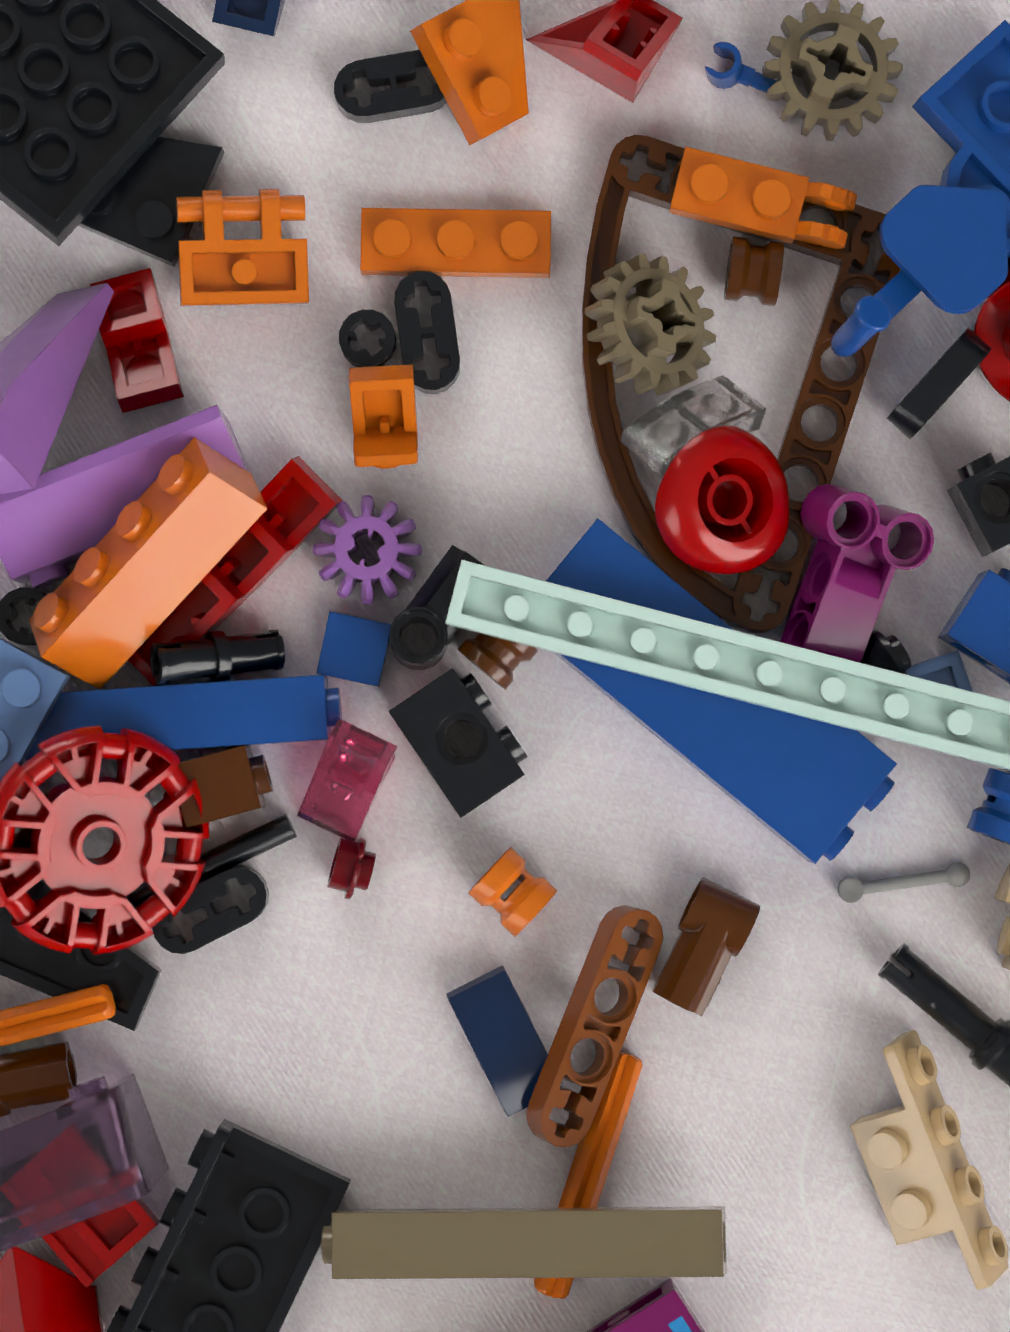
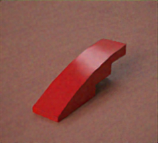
M300 456L292 458L260 492L267 510L128 659L152 686L158 685L155 682L156 678H153L150 666V648L152 643L205 639L207 632L215 631L319 527L321 520L326 519L337 508V504L343 501Z

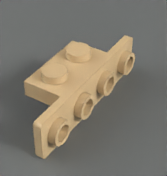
M916 1030L902 1033L883 1048V1054L903 1106L861 1117L852 1123L850 1128L896 1245L953 1231L976 1289L991 1287L1008 1269L1006 1239L1002 1231L993 1225L984 1203L983 1181L977 1169L969 1165L960 1142L961 1129L959 1120L954 1110L944 1102L936 1081L937 1067L931 1051L928 1047L922 1045Z

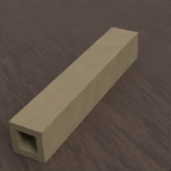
M725 1206L340 1210L331 1213L332 1224L323 1227L321 1240L322 1259L324 1264H332V1279L724 1277L727 1273Z

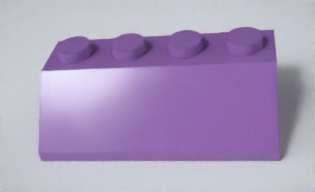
M214 405L39 475L34 489L0 494V559L11 580L22 584L30 581L33 589H37L68 577L69 573L66 566L76 563L87 549L95 547L116 524L117 518L124 507L130 502L137 501L158 478L164 463L173 455L179 454L194 437L249 472L231 424L220 408Z

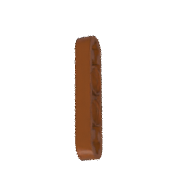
M622 905L614 907L605 914L599 924L528 1103L527 1123L535 1136L554 1146L566 1148L576 1145L584 1139L598 1110L663 942L662 925L658 918L647 910ZM625 926L633 928L635 932L640 934L636 945L628 944L625 939L621 938ZM610 958L629 964L628 971L608 966ZM613 978L619 986L618 1001L611 1010L601 1013L595 1006V991L605 979ZM590 1038L596 1049L595 1060L587 1070L577 1073L571 1066L570 1056L572 1049L580 1040ZM564 1078L582 1086L580 1092L576 1093L560 1086L562 1079ZM554 1107L569 1112L565 1124L555 1123L549 1119Z

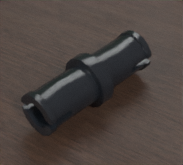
M278 630L226 636L223 631L207 632L205 639L170 643L156 642L152 643L150 648V666L153 678H156L155 682L157 684H163L166 681L209 677L212 682L228 681L231 674L271 669L275 671L282 670L285 663L284 642Z

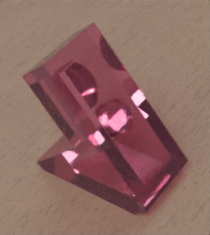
M339 718L329 735L297 816L344 839L355 841L393 764L397 746Z

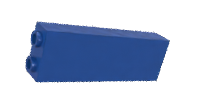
M598 518L546 580V582L732 629ZM555 653L808 862L816 864L822 855L829 861L833 860L854 834V831L847 826L862 806L870 812L874 810L895 784L888 775L897 763L856 730Z

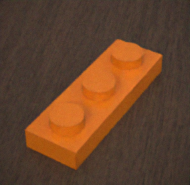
M361 208V275L407 276L417 271H426L438 276L550 278L551 211Z

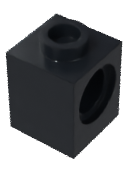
M990 452L958 469L957 472L962 482L947 490L982 557L1010 544V456L996 463ZM985 485H997L1007 493L1009 508L1004 517H993L982 508L980 493Z

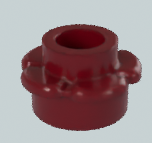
M340 838L335 851L327 887L344 891V899L352 897L354 888L367 890L371 879L376 853L365 851L366 840L363 838H359L358 842Z

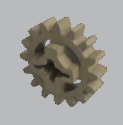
M830 0L825 13L819 14L818 9L812 2L805 3L802 10V23L794 17L787 15L780 26L786 38L772 36L766 50L778 59L766 61L762 68V76L777 79V82L767 91V100L777 101L784 99L786 106L782 111L780 119L786 122L796 115L803 119L801 135L807 137L816 124L823 126L826 141L834 140L841 125H845L846 130L852 137L858 136L863 129L862 116L876 124L884 114L878 101L892 103L897 95L898 89L886 82V80L898 78L903 70L902 63L887 59L897 48L898 40L897 38L880 39L878 33L885 22L881 16L872 20L869 24L861 20L864 4L857 2L850 13L845 14L841 13L839 0ZM836 31L835 35L818 42L808 38V36L818 32ZM857 41L867 51L872 65L863 61L856 44ZM829 59L840 63L835 80L823 76L826 68L825 65ZM792 74L802 79L808 93L807 99L797 89ZM845 97L854 101L861 98L857 103L845 108H828L830 103Z
M639 254L603 272L605 279L592 285L590 289L594 297L599 301L586 307L584 313L589 318L597 321V328L586 335L588 341L602 343L604 350L596 359L599 365L612 361L617 366L613 380L619 384L633 378V387L636 394H642L654 389L656 395L659 396L695 381L698 378L696 370L709 365L711 361L709 355L702 348L716 342V335L704 329V322L712 318L714 312L712 309L700 308L697 302L705 291L703 287L697 286L689 289L685 284L688 270L683 266L670 273L668 260L665 256H660L649 262L645 254ZM632 287H636V293L625 299L629 290ZM675 354L672 360L666 363V357Z

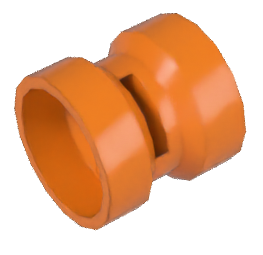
M510 847L479 879L468 894L481 906L493 907L500 914L501 925L515 937L556 894L557 889L544 877H533L525 869V860ZM516 879L521 881L504 901L500 898Z

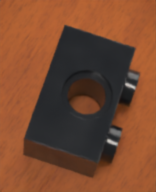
M451 668L388 712L459 817L462 818L524 776L525 774L518 763L528 756L507 725L496 732L482 711L492 705L472 673L460 679L454 669ZM458 721H467L474 724L481 734L480 748L473 756L465 759L453 757L448 753L444 745L446 730L450 725Z

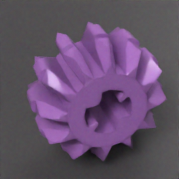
M371 495L362 496V516L354 517L350 506L345 501L338 503V513L346 523L340 528L332 521L322 519L319 524V528L325 534L335 538V542L313 545V554L322 558L336 557L334 562L324 566L319 571L321 579L329 581L345 572L346 575L338 586L337 595L347 599L351 595L356 583L360 582L362 583L361 599L365 605H372L374 602V583L381 582L385 594L390 599L399 595L397 587L389 576L395 572L408 581H413L416 577L414 569L399 562L400 557H418L422 555V546L420 544L399 543L398 541L416 530L414 521L412 519L403 520L391 528L390 524L397 515L398 505L393 501H389L384 506L379 518L374 517L375 505ZM365 534H368L372 542H374L376 536H379L385 543V545L377 550L380 561L370 567H367L368 564L364 559H361L359 565H357L351 558V555L358 551V545L355 540Z

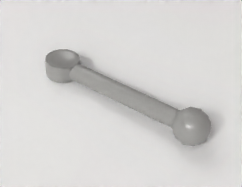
M954 862L946 870L860 882L854 877H847L840 881L837 892L842 900L854 903L860 900L863 894L947 882L954 887H961L968 883L970 871L965 864Z

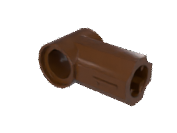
M704 877L701 878L680 919L678 929L681 932L652 989L653 993L681 1008L703 1016L721 981L731 956L736 957L740 953L758 917L760 905Z
M68 1041L0 1054V1117L11 1114L10 1109L62 1101L78 1095L76 1066Z

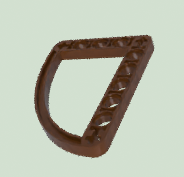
M633 135L625 137L616 144L610 155L598 198L586 260L582 303V367L587 410L598 458L616 505L633 537L653 564L720 619L749 632L763 633L770 631L780 625L789 612L813 536L809 535L802 525L800 513L803 502L794 501L789 498L788 529L793 532L797 540V551L794 556L784 562L768 559L760 565L761 568L768 572L789 574L786 586L777 579L772 582L768 600L777 604V610L775 614H764L760 622L754 621L750 618L751 607L742 603L743 596L745 594L754 595L757 593L764 575H751V570L739 573L734 590H731L705 571L684 563L664 542L657 526L655 511L638 480L625 443L615 397L612 361L599 365L596 359L604 350L602 343L588 341L586 334L597 328V321L584 314L585 308L599 301L594 297L590 289L592 285L605 279L603 272L615 266L623 216L628 198L632 197L670 209L685 148L649 136ZM636 151L644 152L647 154L646 165L663 172L666 167V159L678 162L670 176L668 193L656 190L661 183L662 177L643 173L640 176L639 182L628 179V167L620 164V160L622 158L632 160ZM803 202L800 217L807 210L813 208L823 209L828 212L833 218L835 226L848 234L845 248H828L794 240L790 244L731 228L727 229L766 242H782L785 248L840 265L777 455V460L783 472L795 466L805 467L814 474L817 486L831 484L880 333L877 332L853 354L856 368L851 378L841 382L828 378L823 373L820 365L821 356L827 349L832 348V336L848 319L841 310V296L847 289L854 287L863 288L874 296L900 272V268L884 252L877 261L873 275L877 276L885 275L886 280L884 284L867 274L849 273L850 265H853L860 271L865 266L869 254V246L861 243V237L870 238L876 229L879 230L886 214L855 204V208L852 211H836L824 206ZM815 406L824 407L834 415L836 431L829 440L822 442L813 441L805 435L801 427V418L807 409Z

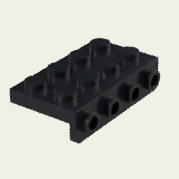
M224 1119L215 1134L204 1129L187 1163L198 1169L187 1192L177 1187L174 1190L159 1222L170 1228L159 1251L150 1246L147 1247L131 1282L142 1288L132 1309L123 1305L119 1306L107 1332L280 1331L321 1245L323 1227L330 1226L332 1222L331 1213L337 1211L351 1179Z

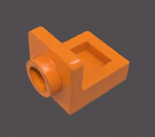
M413 364L349 368V389L354 434V465L357 467L374 466L380 469H391L400 465L416 464L418 462V428Z

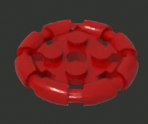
M99 725L64 731L37 744L40 751L22 766L15 762L0 780V908L5 907L12 915V927L39 945L69 954L73 948L90 949L93 955L111 953L126 949L154 935L151 928L169 913L175 917L185 906L201 878L206 863L200 856L203 839L210 838L209 822L186 828L180 805L191 795L197 805L202 821V799L196 779L192 781L188 779L178 766L181 760L180 757L159 740L142 732L124 727L120 733L103 732L102 727ZM102 758L117 759L118 770L116 778L100 776ZM58 771L66 783L52 788L46 797L38 786ZM160 784L165 790L163 799L152 807L144 795ZM16 827L33 828L31 848L13 846ZM98 827L111 828L113 844L110 850L98 858L85 857L83 842L88 833ZM165 837L177 838L175 854L163 856ZM40 880L52 889L40 900H33L27 893ZM145 881L153 894L138 907L134 908L126 896L135 891ZM80 907L97 909L91 923L78 922Z

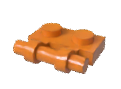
M259 189L258 196H222L221 190H202L200 197H176L177 223L202 222L203 240L178 241L180 306L309 303L307 238L282 239L281 221H305L304 195H280L279 189ZM259 221L260 239L224 240L223 222Z

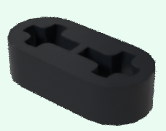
M420 50L354 61L343 67L334 81V95L339 110L347 119L356 123H373L430 113L441 109L447 101L437 82L433 85V94L429 96H421L418 86L397 88V83L415 80L417 68L428 67ZM360 77H367L370 87L391 86V90L371 94V105L366 107H359L356 97H345V92H351L355 89V79Z
M417 271L407 275L400 281L395 291L394 305L403 365L413 364L415 389L425 394H438L447 391L455 384L460 374V356L452 299L447 284L440 276L431 272ZM427 286L430 296L441 297V303L431 306L433 327L420 328L417 309L405 307L406 300L415 298L416 287ZM435 338L438 357L449 358L450 366L441 368L440 379L435 381L428 380L425 371L414 370V363L424 359L422 339Z
M967 328L886 419L911 439L974 371L992 348L970 328Z
M238 866L225 870L197 884L191 897L180 910L183 914H190L204 907L209 916L208 919L196 924L192 928V935L194 937L192 941L186 942L181 934L172 937L168 934L166 925L173 921V916L170 913L152 928L154 937L162 948L171 953L185 954L195 951L252 922L261 915L268 904L269 890L267 883L260 873L249 867ZM236 877L241 886L249 883L253 884L257 894L249 899V905L252 910L243 913L236 905L220 913L217 912L213 902L230 892L227 881Z

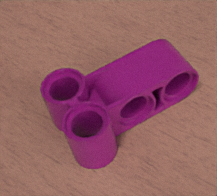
M824 484L810 491L802 503L800 513L802 525L807 533L818 539L780 642L860 663L896 568L902 570L914 569L928 559L934 544L933 529L928 521L919 514L893 506L876 505L873 499L864 493L838 485ZM845 503L847 509L846 519L842 526L835 530L833 525L834 513L841 504ZM899 524V540L889 550V533L893 527Z

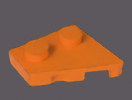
M466 0L410 30L469 146L529 114L520 0Z

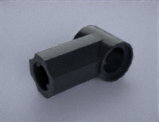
M454 545L449 548L407 608L394 618L390 627V645L393 654L403 666L409 669L426 670L434 667L443 658L448 645L461 629L445 624L461 560L480 565L484 564ZM415 623H424L430 626L437 636L435 646L429 652L422 655H414L407 652L400 642L403 631L409 625Z

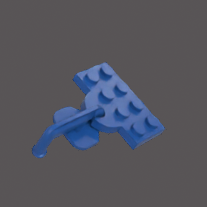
M1006 20L921 95L912 106L954 150L955 154L942 172L940 186L919 185L915 187L883 218L879 229L881 245L885 253L901 271L874 296H864L857 301L855 311L832 336L831 349L837 356L848 357L855 354L877 332L886 329L891 319L921 291L941 310L952 314H964L979 306L1005 281L1008 273L1007 258H1010V25Z

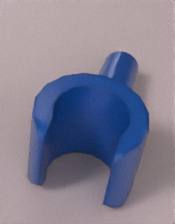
M719 42L713 45L714 53L734 62L733 67L723 73L705 66L708 79L717 88L727 89L740 83L767 93L768 89L777 82L773 78L762 76L761 73L755 71L756 69L742 64L739 50L731 43Z

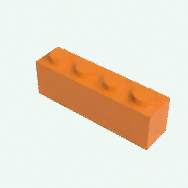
M195 437L179 454L170 457L162 466L158 478L140 498L124 507L111 530L95 547L87 549L80 556L74 570L53 593L45 595L37 604L29 622L41 658L101 690L267 510L252 474Z

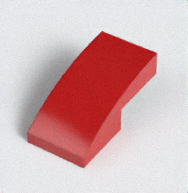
M151 268L91 283L90 287L107 283L114 291L99 331L107 350L116 398L122 413L183 398L184 394Z

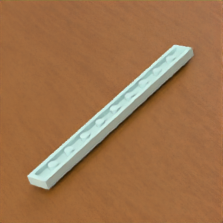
M461 560L445 622L446 625L1010 770V701Z

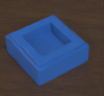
M329 611L316 673L380 687L392 624Z

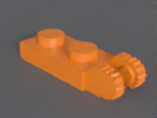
M685 146L669 213L790 244L794 240L823 247L842 249L845 248L848 236L844 230L830 224L799 221L803 202L824 206L836 211H852L855 208L857 194L842 187L821 182H809L810 177Z

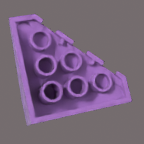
M107 283L58 293L9 336L0 341V494L35 488L114 293Z

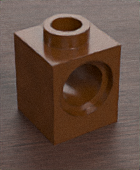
M243 745L184 761L178 765L190 781L196 779L202 799V821L192 795L180 805L186 828L266 807L263 794L273 791L265 757L263 754L253 757L250 745Z

